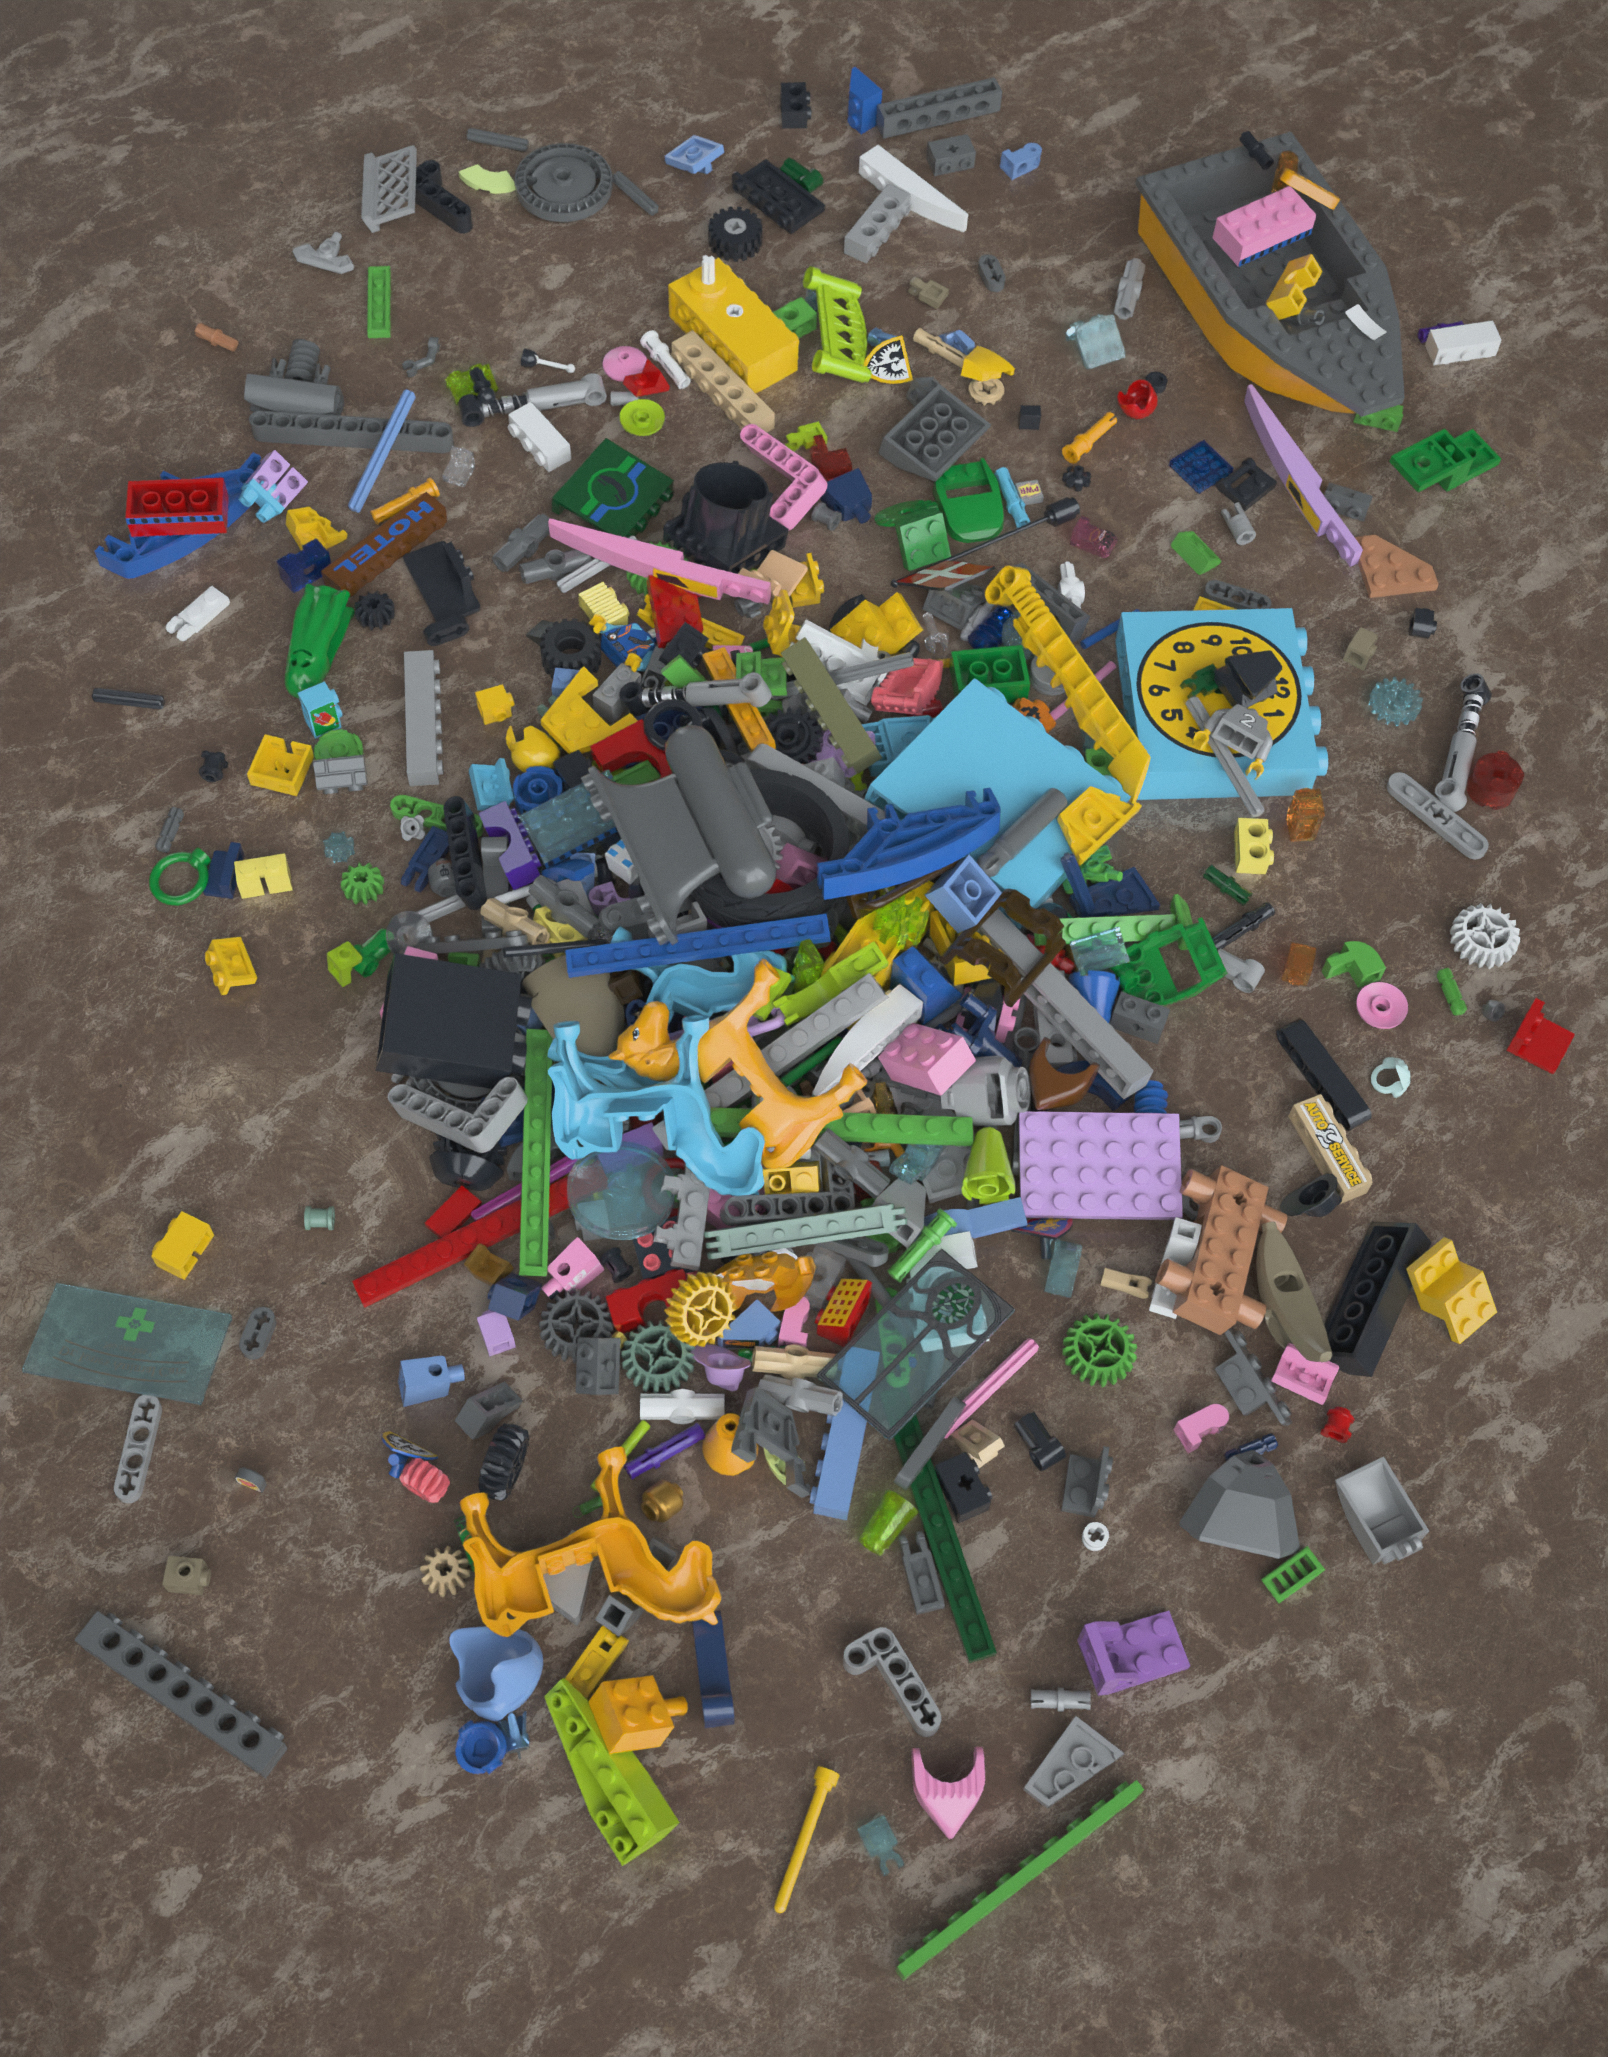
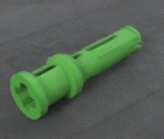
M939 1208L936 1211L937 1215L927 1226L923 1225L919 1237L887 1270L890 1276L900 1283L929 1249L934 1245H940L942 1242L941 1238L951 1227L955 1228L957 1226V1223L942 1209Z

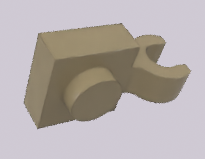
M913 277L909 283L912 285L908 290L911 295H919L920 301L936 309L939 308L949 293L948 288L932 280L925 283L918 277Z

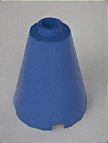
M1094 970L1088 971L1087 976H1080V972L1070 974L1068 982L1079 991L1085 1000L1109 1024L1120 985V978L1115 979L1116 974Z

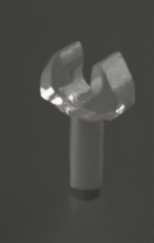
M930 612L923 614L922 617L929 636L925 638L926 649L934 654L935 642H939L942 644L943 650L946 651L949 642L948 634L938 632Z

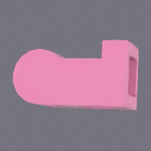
M803 1297L795 1306L785 1309L778 1338L779 1348L782 1345L791 1344L801 1345L806 1348L808 1333L802 1332L803 1324L808 1320L810 1303L806 1297Z
M1212 1404L1178 1421L1174 1432L1187 1453L1198 1449L1202 1442V1437L1208 1434H1219L1223 1431L1229 1420V1413L1224 1406Z

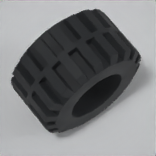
M572 618V621H567V619H562L560 623L556 621L553 623V627L548 626L545 629L546 633H542L540 650L542 665L547 675L550 674L553 679L555 668L580 671L581 668L585 667L592 675L598 672L599 665H601V645L599 634L594 632L592 625L587 626V622L583 620L578 622L577 619ZM567 649L580 650L574 654L562 653V651Z

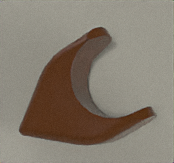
M1044 1037L1030 1061L1028 1071L1031 1094L1036 1109L1046 1110L1066 1107L1080 1102L1092 1085L1100 1064L1093 1062L1086 1070L1077 1074L1058 1072L1048 1063L1046 1052L1051 1039Z

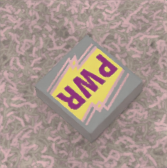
M1038 480L1015 484L1018 495L1025 505L1043 502L1044 497Z

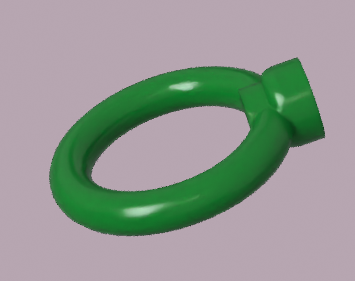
M198 847L192 853L176 852L163 857L155 864L149 876V888L152 895L161 903L171 906L184 905L195 900L207 886L209 879L207 865L211 862V859ZM188 862L198 871L196 885L182 895L173 896L164 893L159 886L162 872L171 864Z

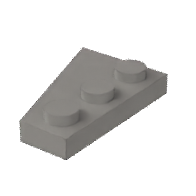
M1075 1716L1023 1790L1048 1809L1122 1757L1124 1753Z

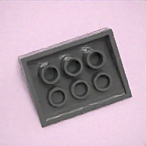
M938 384L883 437L879 454L897 468L936 482L991 427V424Z

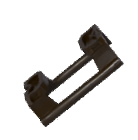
M1005 889L978 924L964 930L939 957L943 964H948L958 955L973 966L984 965L988 969L987 975L1005 986L1004 1003L1008 1007L1014 1006L1066 945V941L1062 938L1064 925L1059 917L1045 908H1033L1029 903L1030 899L1016 889ZM999 907L1005 909L1006 914L1028 930L1048 937L1044 955L1022 980V975L1017 967L1013 965L1011 958L986 941L971 938Z

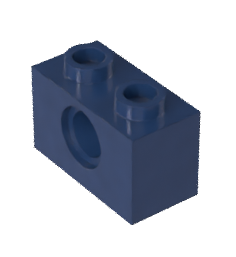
M512 1272L491 1286L487 1297L488 1300H491L488 1310L519 1321L535 1309L542 1283Z

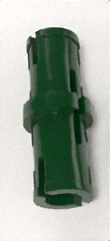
M1213 864L1205 871L1206 873L1203 875V878L1218 887L1223 895L1226 893L1242 906L1246 905L1250 900L1249 897L1253 893L1235 882L1236 879L1233 876L1228 877Z

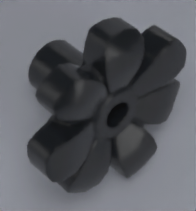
M1080 465L1075 467L1069 466L1067 473H1063L1062 481L1066 482L1065 486L1068 488L1074 486L1077 492L1082 491L1083 487H1089L1091 483V473L1084 472V467Z

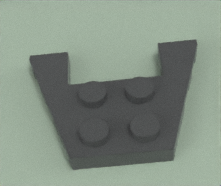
M757 1387L748 1390L732 1443L731 1453L749 1463L757 1459V1443L768 1450L770 1454L777 1456L785 1462L787 1489L801 1498L810 1495V1485L804 1484L802 1472L806 1471L805 1464L798 1457L796 1446L800 1445L792 1410Z

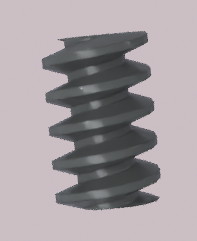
M295 339L292 342L284 378L313 382L320 348L311 341Z

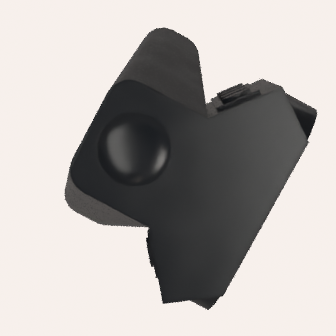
M1271 650L1232 655L1225 658V666L1214 671V681L1232 708L1239 704L1248 709L1250 706L1263 702L1268 697L1278 693L1275 678L1282 671V665Z

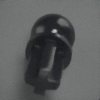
M474 367L469 372L474 384L473 389L478 393L477 397L480 402L490 405L495 401L496 394L490 388L491 383L485 378L482 370Z

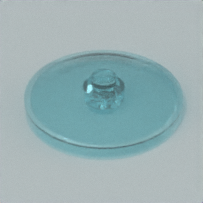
M621 1141L617 1152L594 1151L585 1157H580L576 1161L567 1181L568 1205L576 1220L588 1231L607 1239H636L653 1232L670 1215L674 1206L675 1194L668 1190L661 1191V1185L664 1176L674 1177L667 1162L652 1149L641 1144Z

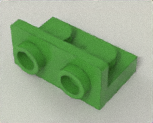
M1397 405L1363 417L1355 413L1353 423L1398 432L1403 418V406Z

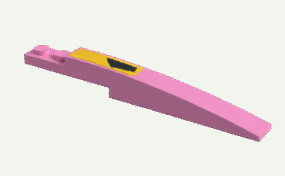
M549 519L548 521L550 537L587 555L639 576L648 578V575H653L688 592L717 600L721 599L723 593L732 597L749 599L756 603L769 604L771 599V582L684 561L683 552L554 519Z

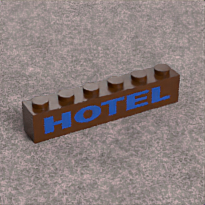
M428 492L423 493L321 571L324 586H330L336 590L346 589L349 591L350 596H354L359 589L372 582L385 569H389L393 563L409 553L419 543L424 542L436 530L441 529L448 522L445 506Z

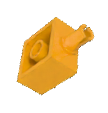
M653 1675L604 1681L588 1702L609 1754L660 1747L675 1727L671 1717L684 1716L688 1710L687 1701L683 1696L663 1699Z

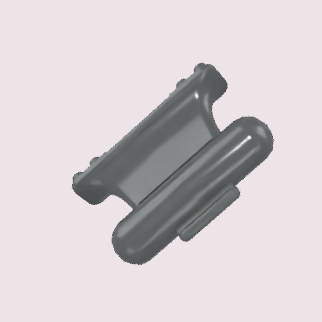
M696 725L679 727L670 734L665 744L666 760L672 770V774L644 784L626 785L609 780L595 766H591L588 768L589 774L581 777L585 788L590 792V799L603 822L606 823L613 819L645 893V895L637 898V902L642 912L645 913L647 917L646 922L651 932L655 934L660 946L668 941L672 945L678 943L676 920L680 907L698 886L711 877L721 873L727 887L734 894L748 899L762 896L771 889L776 879L775 862L758 830L771 824L773 817L748 766L740 762L728 768L714 738L703 727Z

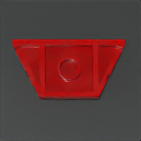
M648 575L646 583L658 648H665L666 644L671 642L685 622L703 633L704 628L697 595L653 575Z

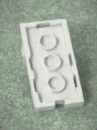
M808 620L804 621L796 634L798 641L806 637L828 672L879 660L877 658L878 647L869 645L864 638L861 648ZM887 673L839 684L837 687L838 689L847 688L851 696L855 698L854 700L867 706L874 688L879 687Z

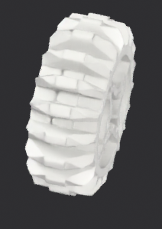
M1480 903L1476 908L1471 905L1467 910L1463 909L1454 919L1453 926L1450 929V935H1452L1450 943L1455 944L1454 952H1461L1460 959H1469V965L1476 962L1479 968L1485 964L1490 969L1494 964L1500 967L1515 955L1520 943V937H1518L1520 929L1515 928L1516 920H1509V913H1501V907L1494 910L1491 904L1484 908ZM1476 924L1477 927H1473L1472 930H1467L1468 926ZM1498 942H1503V945L1501 947L1494 948L1493 945H1497Z

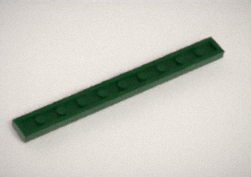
M906 1386L879 1394L889 1428L891 1429L913 1406ZM916 1413L892 1435L902 1467L924 1439ZM930 1457L909 1488L967 1662L970 1664L996 1656L997 1652Z

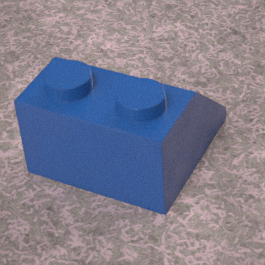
M854 67L851 72L848 123L860 134H863L877 126V104H882V89Z

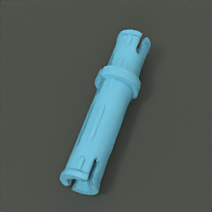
M1005 467L997 469L994 475L1007 502V511L1013 516L1016 527L1019 528L1030 523V519L1025 511V503L1020 499L1008 469Z

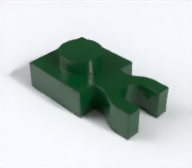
M1214 664L1194 672L1191 678L1184 680L1179 685L1181 689L1185 687L1192 689V692L1187 696L1188 699L1196 697L1199 692L1205 697L1219 690L1214 681V671L1217 670Z

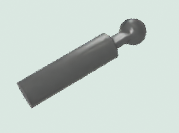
M1056 788L1048 789L995 840L992 847L978 857L976 863L989 878L996 876L1009 860L1014 859L1067 807V799L1064 794Z

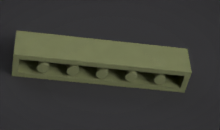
M806 637L781 652L785 659V662L782 663L789 676L794 673L797 680L793 683L800 694L806 692L809 698L805 702L812 712L818 711L820 717L817 718V721L824 731L829 729L832 733L828 738L836 750L841 748L844 752L840 757L847 768L853 767L858 774L883 758Z

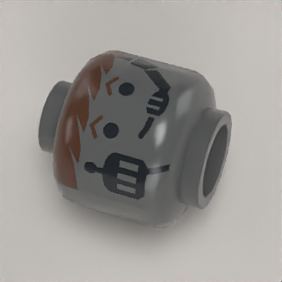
M446 858L438 859L428 869L430 888L441 897L453 896L456 894L452 862Z

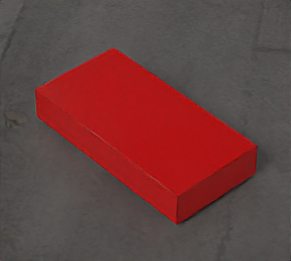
M461 1186L425 1222V1227L437 1237L442 1238L458 1230L472 1216L471 1212L482 1206V1201L465 1187Z

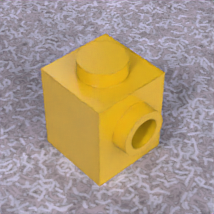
M503 684L475 692L477 707L484 725L501 722L512 717L511 707L515 706L514 700L510 692L506 693Z

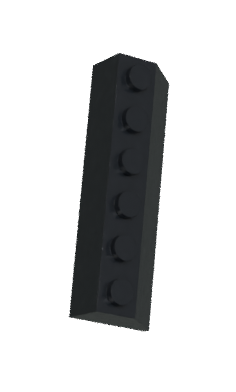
M1371 1222L1324 1324L1332 1351L1330 1362L1337 1364L1339 1370L1348 1375L1372 1377L1412 1288L1406 1268L1426 1253L1432 1243L1417 1223Z

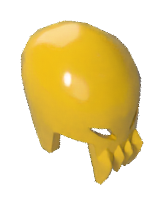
M509 726L506 734V744L511 751L512 761L519 770L525 773L527 768L535 766L554 769L553 762L561 758V753L553 739L543 731L533 726H528L524 729V740L516 742L512 726Z

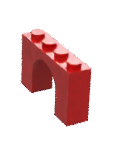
M643 719L590 746L592 758L604 776L629 763L644 762L646 760L658 770L661 775L660 778L672 774V770L666 760L665 751L657 749L645 736Z

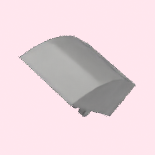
M1384 1456L1336 1479L1338 1495L1347 1520L1373 1565L1380 1561L1383 1564H1387L1394 1559L1399 1561L1423 1548L1421 1540L1429 1530Z

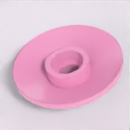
M617 347L605 355L603 369L611 379L623 382L627 375L642 373L647 359L640 350L634 347Z
M1376 982L1365 986L1360 991L1356 1000L1357 1011L1361 1018L1376 1028L1389 1029L1396 1027L1403 1022L1408 1012V1003L1404 994L1398 988L1388 983ZM1378 1007H1379V1008H1382V1009L1384 1010V1012H1383V1011H1379L1377 1008H1378Z

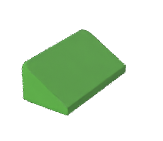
M1193 531L1179 532L1171 543V547L1198 575L1204 574L1222 562Z
M1174 894L1170 905V912L1175 914L1176 925L1181 923L1184 926L1193 924L1188 904L1178 894ZM1183 937L1178 939L1179 949L1188 950Z

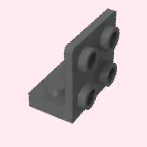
M967 582L946 591L929 590L922 609L962 631L973 609L986 601L985 592L982 587L971 585Z
M1103 1446L1098 1459L1070 1454L1061 1508L1062 1512L1095 1518L1098 1509L1103 1510L1104 1502L1107 1501L1109 1484L1105 1482H1107L1108 1474L1111 1473L1113 1457L1108 1456L1109 1447Z

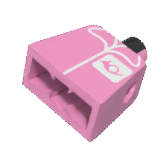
M577 1237L547 1267V1271L552 1278L541 1289L551 1300L562 1290L568 1291L570 1296H573L577 1289L581 1290L601 1274L604 1268L596 1256Z

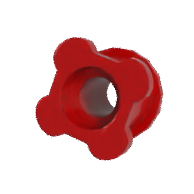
M1334 1407V1409L1327 1411L1328 1422L1324 1429H1321L1320 1434L1338 1442L1347 1443V1440L1352 1435L1349 1432L1350 1424L1354 1423L1355 1418L1348 1409Z

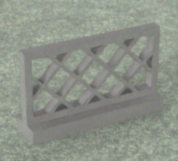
M414 145L376 158L373 153L364 155L361 218L372 233L380 230L381 223L415 213L417 149ZM410 155L404 163L401 162L405 156ZM390 162L385 169L382 168V164ZM397 165L400 166L395 173L391 172ZM406 170H409L404 178L400 177ZM387 176H389L390 178L388 179V181L385 184H382V181ZM396 181H399L394 189L390 188ZM406 185L409 186L403 194L400 193ZM389 192V195L384 200H381L382 196ZM396 196L399 197L393 205L390 204ZM405 201L408 202L407 207L399 209ZM386 207L389 208L385 214L380 215Z

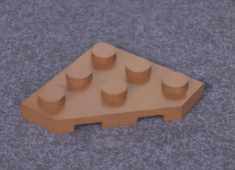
M1377 535L1354 537L1363 549L1358 566L1369 598L1437 590L1439 584L1433 567Z

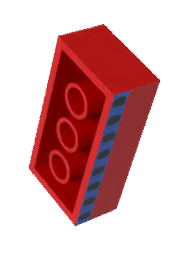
M224 478L128 481L125 519L131 537L227 533L229 496Z

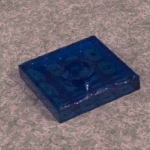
M1205 440L1187 449L1169 462V466L1198 494L1216 484L1221 478H1226L1234 469Z

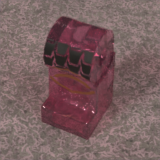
M1081 516L1073 529L1070 545L1101 558L1109 557L1118 542L1117 537L1111 531L1102 530L1089 524L1090 519Z

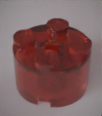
M1505 751L1486 754L1476 762L1468 780L1467 792L1470 798L1479 806L1484 807L1486 805L1496 810L1505 808L1511 804L1522 784L1524 772L1518 762Z

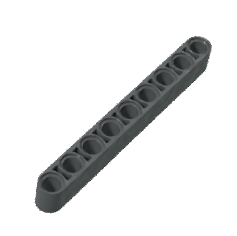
M256 411L249 417L252 435L259 442L367 449L376 448L389 421L386 418ZM404 420L390 450L448 453L454 448L452 427L445 422Z

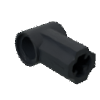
M1035 1412L1026 1414L1014 1424V1428L1029 1449L1032 1462L1039 1471L1043 1472L1066 1458L1065 1450L1055 1436H1050Z

